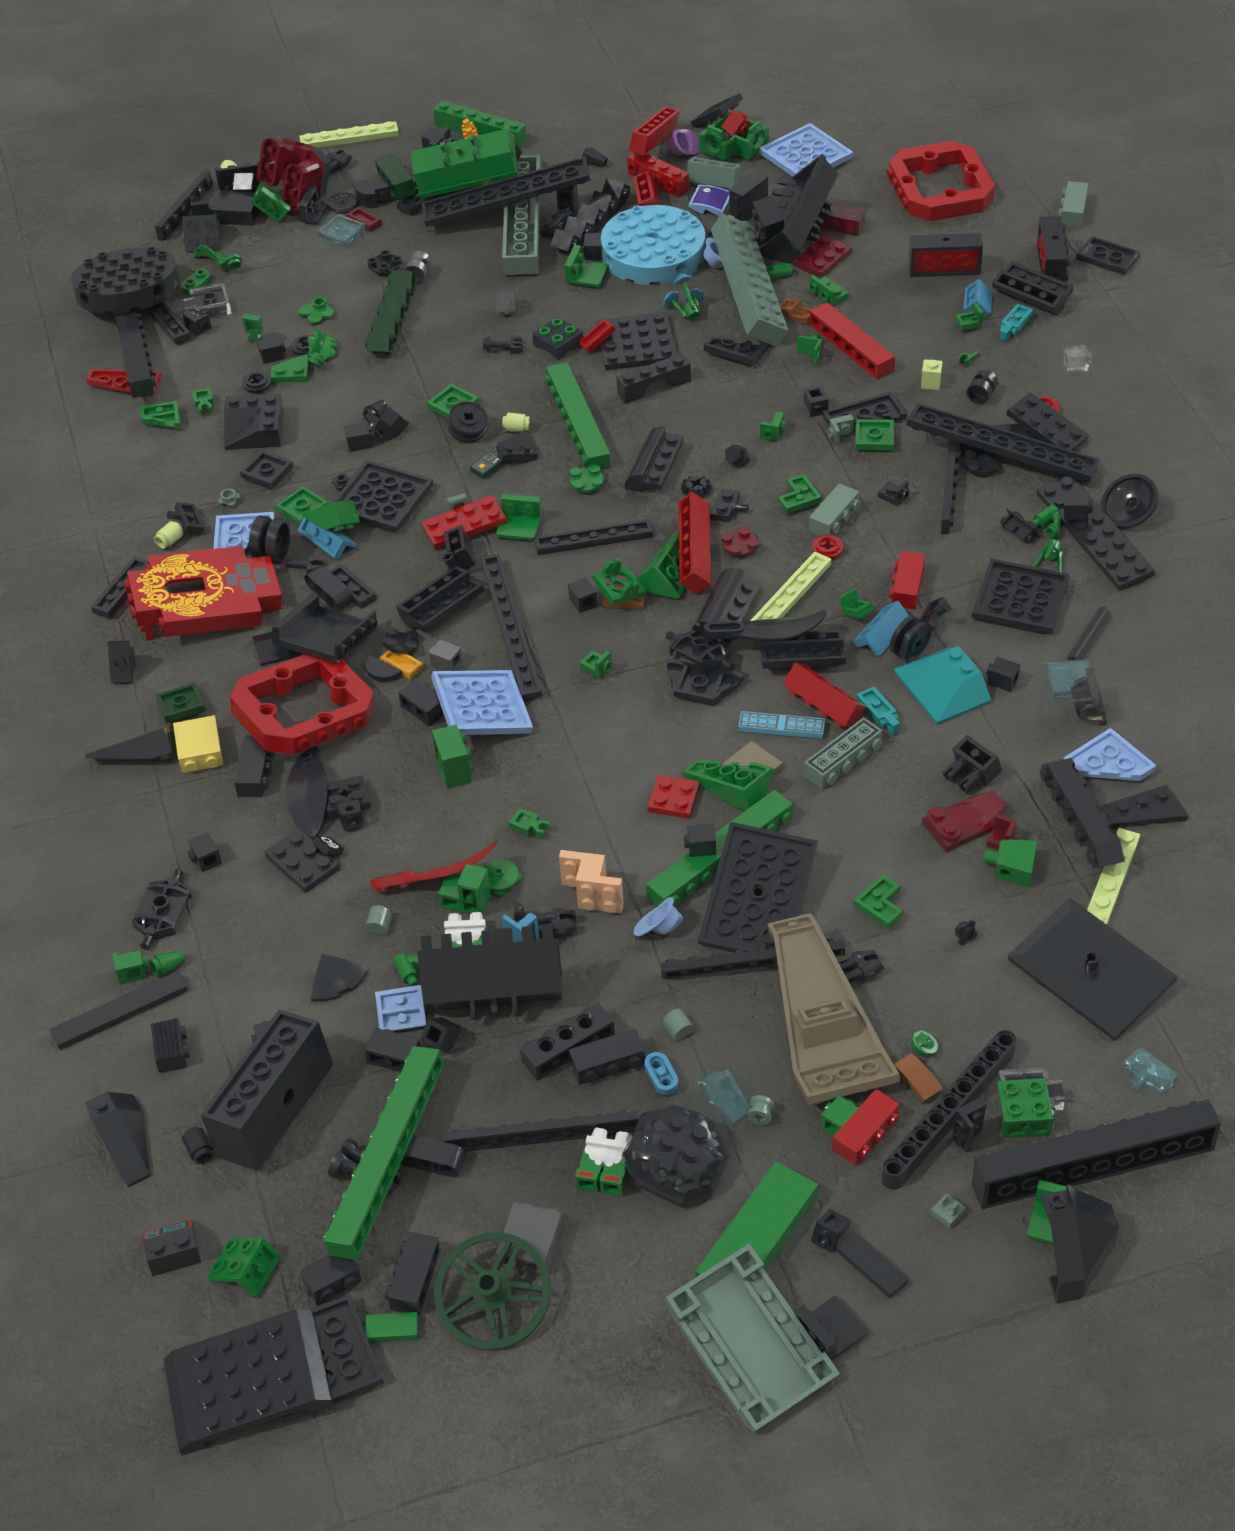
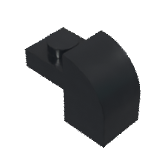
M370 179L353 182L354 193L358 204L362 207L378 208V203L392 201L389 183L372 186Z
M390 407L386 409L380 418L370 411L364 416L370 421L368 425L372 427V432L384 441H390L399 436L409 424L408 421Z

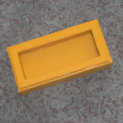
M388 650L380 657V660L402 670V676L409 680L424 669L422 662L408 654H398Z

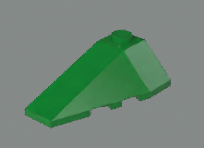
M679 530L674 533L638 576L640 583L652 594L677 599L686 588L680 584Z
M696 760L682 772L684 776L693 781H699L700 786L732 806L747 810L766 796L774 770L773 767L750 762L749 766L739 765V762L721 765L720 761Z

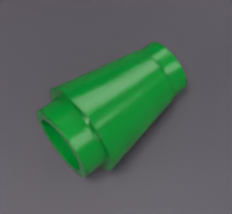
M181 950L154 955L153 959L149 960L151 970L155 976H164L182 963H185V956Z

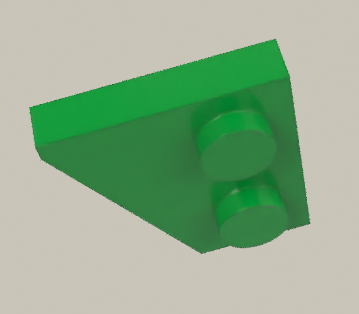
M307 354L273 365L270 377L271 383L308 382L310 363L308 362L309 358L306 357Z
M177 401L140 407L143 424L181 429Z

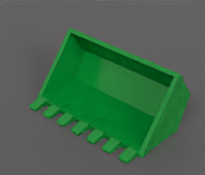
M508 129L479 136L469 135V138L449 143L440 142V145L411 151L413 175L420 199L480 186L518 175L515 135Z

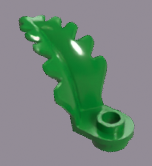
M199 245L193 255L194 258L200 256L212 258L221 270H235L242 265L241 256L231 254L226 257L222 253L214 252L206 245Z
M315 328L312 331L313 337L309 336L307 339L309 352L306 357L309 358L308 362L321 368L326 363L325 360L336 354L333 348L338 345L335 343L336 339L333 336L324 334L319 328Z

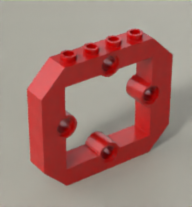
M947 141L900 149L889 161L887 178L891 180L893 189L897 191V197L901 199L902 206L906 208L909 215L928 221L976 214L984 212L994 200L995 184L975 149L971 146ZM960 164L964 171L963 184L967 187H973V189L965 191L947 188L942 191L941 195L922 198L916 186V178L910 175L909 172L921 170L923 173L932 174L937 171L938 167Z
M304 654L239 678L230 696L231 714L264 750L294 755L366 727L374 709V692L342 659L338 663ZM320 677L329 686L330 701L334 704H346V706L331 712H320L316 714L315 718L284 729L277 719V707L272 703L261 704L258 700L272 694L288 695L293 691L294 686Z

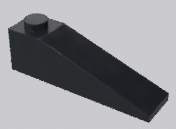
M174 726L85 754L86 758L153 759L159 757L160 761L172 757L171 752L177 751Z
M105 1092L86 1101L85 1105L89 1116L127 1187L150 1177L144 1113L133 1094Z

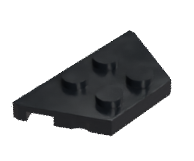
M667 658V670L674 697L714 705L744 680V674L722 669L700 671V665Z

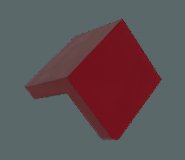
M996 814L993 830L987 840V847L999 850L1001 840H1014L1017 820Z

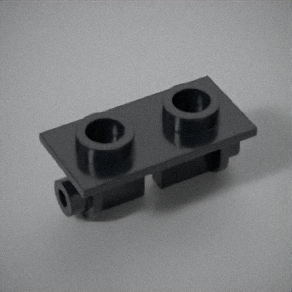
M1008 508L1006 509L1008 516L1000 520L1003 528L1012 534L1018 528L1019 530L1015 535L1026 543L1033 542L1034 536L1040 538L1037 530L1038 526L1030 520L1027 522L1019 512H1012Z

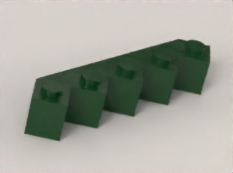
M391 270V275L388 277V284L390 286L386 285V289L383 290L382 294L383 301H380V305L377 306V316L379 317L374 316V321L371 322V332H368V337L365 338L367 351L372 353H393L392 343L397 342L399 327H402L405 320L404 311H408L411 303L410 296H413L415 292L416 274L414 272Z

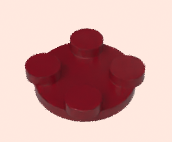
M747 526L740 527L738 531L725 532L721 535L724 550L732 556H748L759 547V540L751 533L750 528Z

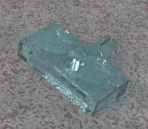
M1142 1047L1137 1049L1125 1061L1124 1066L1133 1071L1137 1076L1130 1082V1087L1136 1091L1146 1083L1164 1093L1179 1077L1177 1072Z

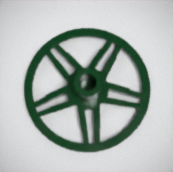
M501 1232L479 1234L456 1246L442 1263L434 1288L436 1310L445 1328L461 1343L480 1350L505 1349L525 1340L542 1322L548 1310L551 1297L549 1272L540 1254L525 1240ZM491 1240L506 1241L490 1270H484L472 1259L462 1254L464 1250L477 1243ZM513 1243L515 1247L503 1273L499 1269ZM519 1247L524 1249L536 1262L541 1274L542 1286L508 1280V1275ZM457 1257L478 1273L475 1280L455 1261ZM452 1264L473 1286V1290L456 1300L455 1304L445 1310L442 1300V1288L445 1275ZM512 1289L541 1292L542 1296L512 1295ZM473 1299L475 1300L476 1304L461 1311L456 1316L448 1318L450 1314L462 1308ZM505 1301H541L530 1323L517 1334L508 1337ZM480 1307H485L494 1341L473 1339L460 1332L452 1322ZM500 1309L503 1327V1340L499 1339L493 1311Z

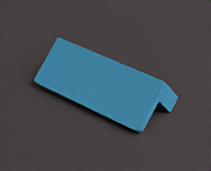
M303 518L297 530L336 559L340 558L346 546L355 548L357 545L340 531L324 530Z
M899 601L886 605L853 640V643L857 648L868 644L874 654L880 656L890 645L895 629L905 618L909 617L908 613Z

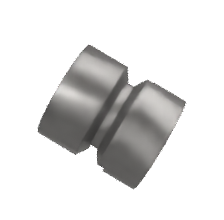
M415 251L411 254L404 271L414 272L416 274L415 284H420L425 280L432 260L427 253Z

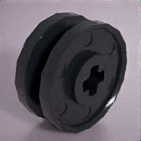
M470 401L459 402L450 410L447 422L448 431L456 440L461 442H476L486 432L488 415L485 409L477 403Z
M913 615L905 618L895 629L891 637L889 646L891 653L900 656L906 662L914 661L922 654L929 643L932 633L931 626L921 622L919 618Z

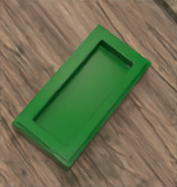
M417 1312L366 1315V1337L368 1342L418 1339Z

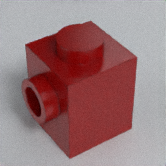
M733 110L721 127L732 136L742 137L748 131L751 122L747 119V114L742 111L737 112Z

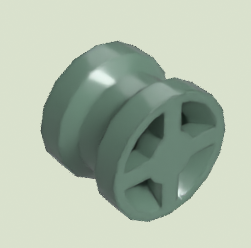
M762 1095L753 1096L750 1101L751 1108L747 1113L748 1120L757 1125L769 1124L771 1121L770 1112L774 1109L773 1100Z

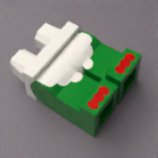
M481 912L470 914V920H462L461 915L458 913L449 914L448 921H444V934H451L453 947H462V932H472L473 945H482L481 931L487 929Z
M595 1128L592 1135L586 1138L580 1166L575 1174L576 1189L598 1193L600 1186L601 1193L623 1197L628 1170L621 1155L629 1140V1133L619 1131L616 1133L615 1140L607 1139L608 1133L605 1129ZM584 1181H590V1182H594V1183H593V1184H586ZM608 1185H614V1186H618V1187H617V1188H610Z

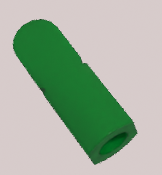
M790 263L766 266L770 281L792 276Z

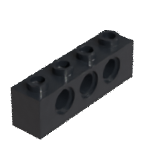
M599 1003L586 1007L576 1016L566 1019L554 1029L547 1030L542 1036L527 1042L520 1048L521 1061L538 1081L570 1062L569 1049L615 1035L614 1020Z

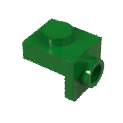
M973 303V310L971 312L955 315V321L960 330L965 331L982 327V319L985 317L984 310L979 307L978 303Z
M776 412L772 423H760L761 439L779 440L781 433L785 432L787 424L784 421L783 412Z
M851 589L839 597L843 614L846 616L862 619L874 610L872 602L859 599L856 589Z
M592 650L580 661L581 669L598 678L607 673L612 667V657L609 651L600 655Z

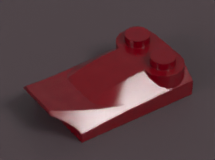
M992 790L946 808L933 807L927 812V816L922 818V824L943 850L948 852L992 832L996 814L1003 816L1007 806L996 792Z

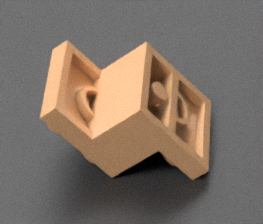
M561 850L559 855L561 883L565 886L576 887L578 908L622 914L624 908L622 878L606 877L605 855Z

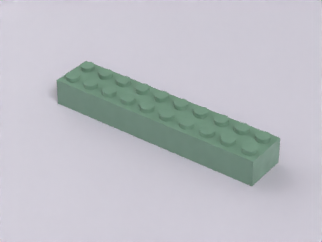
M540 155L520 156L517 160L518 175L541 169ZM541 195L504 205L502 249L504 275L539 274Z
M721 213L711 231L746 334L749 337L777 347L788 332V328L751 225L747 221H740L732 215Z

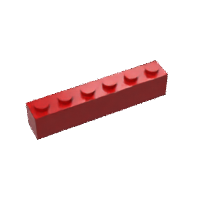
M664 106L632 131L629 151L634 152L637 156H645L676 130L680 110Z
M824 303L810 310V326L873 377L879 379L895 370V356L837 311L836 308H833L828 303Z
M690 492L679 501L680 584L698 595L711 585L709 503L694 492Z

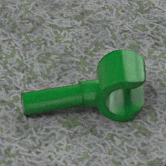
M975 351L971 355L967 353L960 354L959 363L964 362V366L969 367L970 361L979 355V351Z

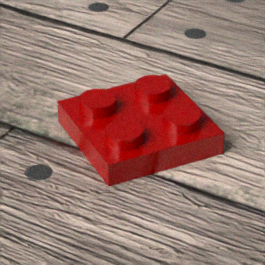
M657 775L647 806L648 812L690 819L700 788V782Z

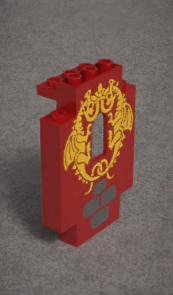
M243 546L148 556V564H145V570L128 571L127 580H124L125 592H129L127 593L128 605L133 606L130 607L131 618L136 619L137 627H140L141 633L144 632L146 640L154 639L153 625L155 624L159 625V629H163L165 637L261 626V612L281 610L282 595L271 557L246 558ZM203 580L205 590L183 593H170L165 590V586L170 583Z

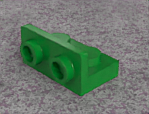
M814 275L809 277V290L832 307L848 299L849 293L828 277L824 276L821 279Z

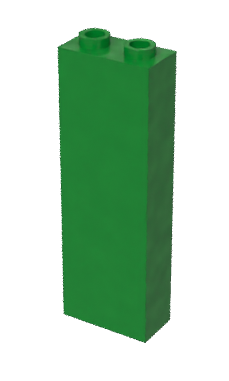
M775 1162L697 1268L695 1278L749 1243L764 1263L763 1269L766 1271L817 1200L818 1184Z

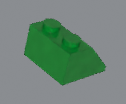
M353 500L332 502L302 513L305 519L324 530L332 529L333 532L347 531L353 529L354 524L360 523Z

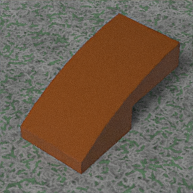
M786 298L779 304L785 317L806 325L810 323V310L812 309L802 307L801 301Z
M912 1053L894 1064L904 1085H910L921 1103L943 1089L928 1068Z

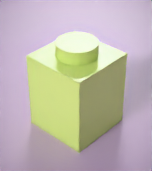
M924 359L921 389L940 390L943 361Z

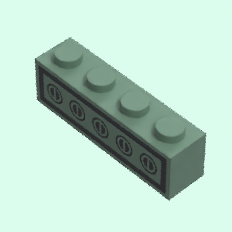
M863 717L804 762V777L822 790L828 785L834 784L840 776L848 773L853 766L864 761L870 753L877 751L881 747L882 730Z

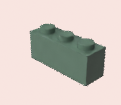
M693 157L688 161L687 167L689 182H692L694 185L707 184L715 187H724L725 190H729L740 182L741 165Z
M1068 181L1067 188H1063L1058 216H1061L1062 223H1065V226L1082 227L1089 183Z
M838 484L809 517V532L818 536H833L837 534L843 523H846L850 515L858 510L860 506L859 491Z

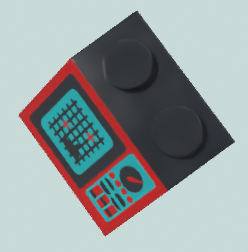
M192 1219L143 1233L144 1250L152 1277L202 1263Z

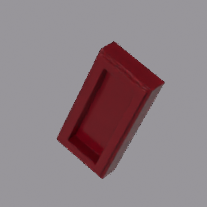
M360 207L346 214L347 220L368 232L382 225L381 219Z

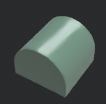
M465 493L446 498L447 510L451 511L468 504Z
M372 906L365 924V932L387 935L392 920L391 911L384 906Z
M681 1009L672 1010L663 1019V1026L674 1042L695 1032V1027Z

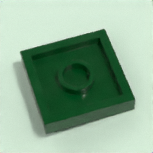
M195 682L155 694L166 723L176 722L182 718L195 716L206 711Z

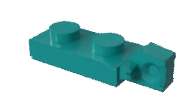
M1016 304L1001 322L999 340L1006 342L1011 334L1016 335L1031 318L1034 309Z
M875 687L856 694V700L866 706L865 710L881 727L886 726V729L892 735L900 732L897 711Z

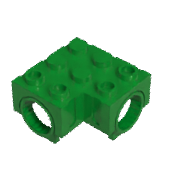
M731 112L714 124L708 125L707 129L699 134V151L707 155H717L719 159L723 160L729 159L734 155L750 160L759 153L760 147L769 143V128L763 126L760 120L757 122L749 120L751 125L742 137L729 134L730 139L726 141L723 137L725 129L721 126Z

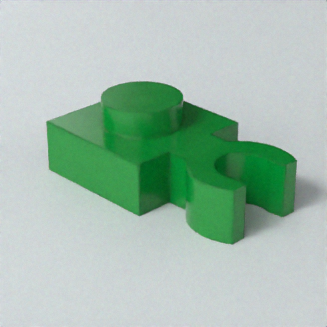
M244 314L242 321L244 331L250 334L248 341L252 343L254 338L256 340L263 338L262 333L264 329L261 316Z
M205 388L192 391L195 407L198 408L199 414L203 415L202 411L206 409L213 413L212 405L214 403L211 389Z
M519 808L510 820L509 828L525 835H529L532 831L537 837L544 838V830L541 829L550 830V823L546 820H539V815Z

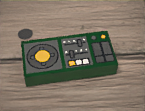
M494 447L469 466L470 472L485 479L506 461H501L496 447Z

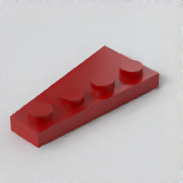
M90 369L86 378L87 385L131 393L126 370ZM153 371L156 386L153 387L154 394L162 379L161 371Z

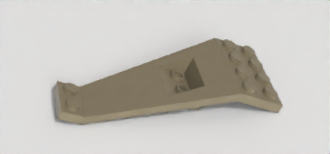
M809 913L768 923V932L775 942L794 1080L807 1104H819L838 1096L845 1097L846 1095L866 1092L870 1089L900 1082L899 1072L883 1048L813 915Z

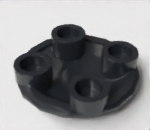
M383 250L379 255L367 260L368 267L376 273H390L391 270H397L401 267L402 257L390 254L389 250Z

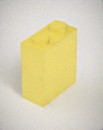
M215 715L173 723L178 760L182 773L224 765Z

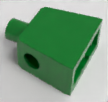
M1001 840L999 852L985 850L983 863L996 865V878L1030 887L1037 841Z

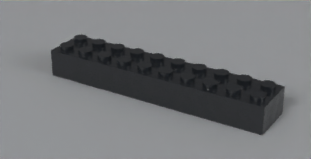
M1209 1099L1203 1101L1195 1100L1187 1105L1172 1106L1163 1111L1148 1112L1139 1117L1124 1118L1119 1122L1111 1124H1100L1095 1128L1077 1130L1072 1134L1056 1135L1048 1140L1032 1141L1024 1146L1008 1147L992 1154L984 1153L974 1159L971 1185L981 1209H986L1036 1196L1039 1180L1066 1187L1067 1185L1076 1186L1214 1151L1221 1121Z

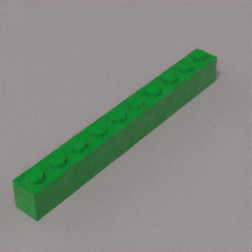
M413 1046L410 1054L406 1056L404 1067L401 1073L397 1075L395 1087L388 1095L384 1110L380 1112L378 1124L370 1134V1141L366 1149L362 1151L357 1169L352 1173L349 1187L345 1189L342 1202L334 1212L331 1226L324 1234L323 1241L330 1256L358 1260L445 1065L439 1049Z

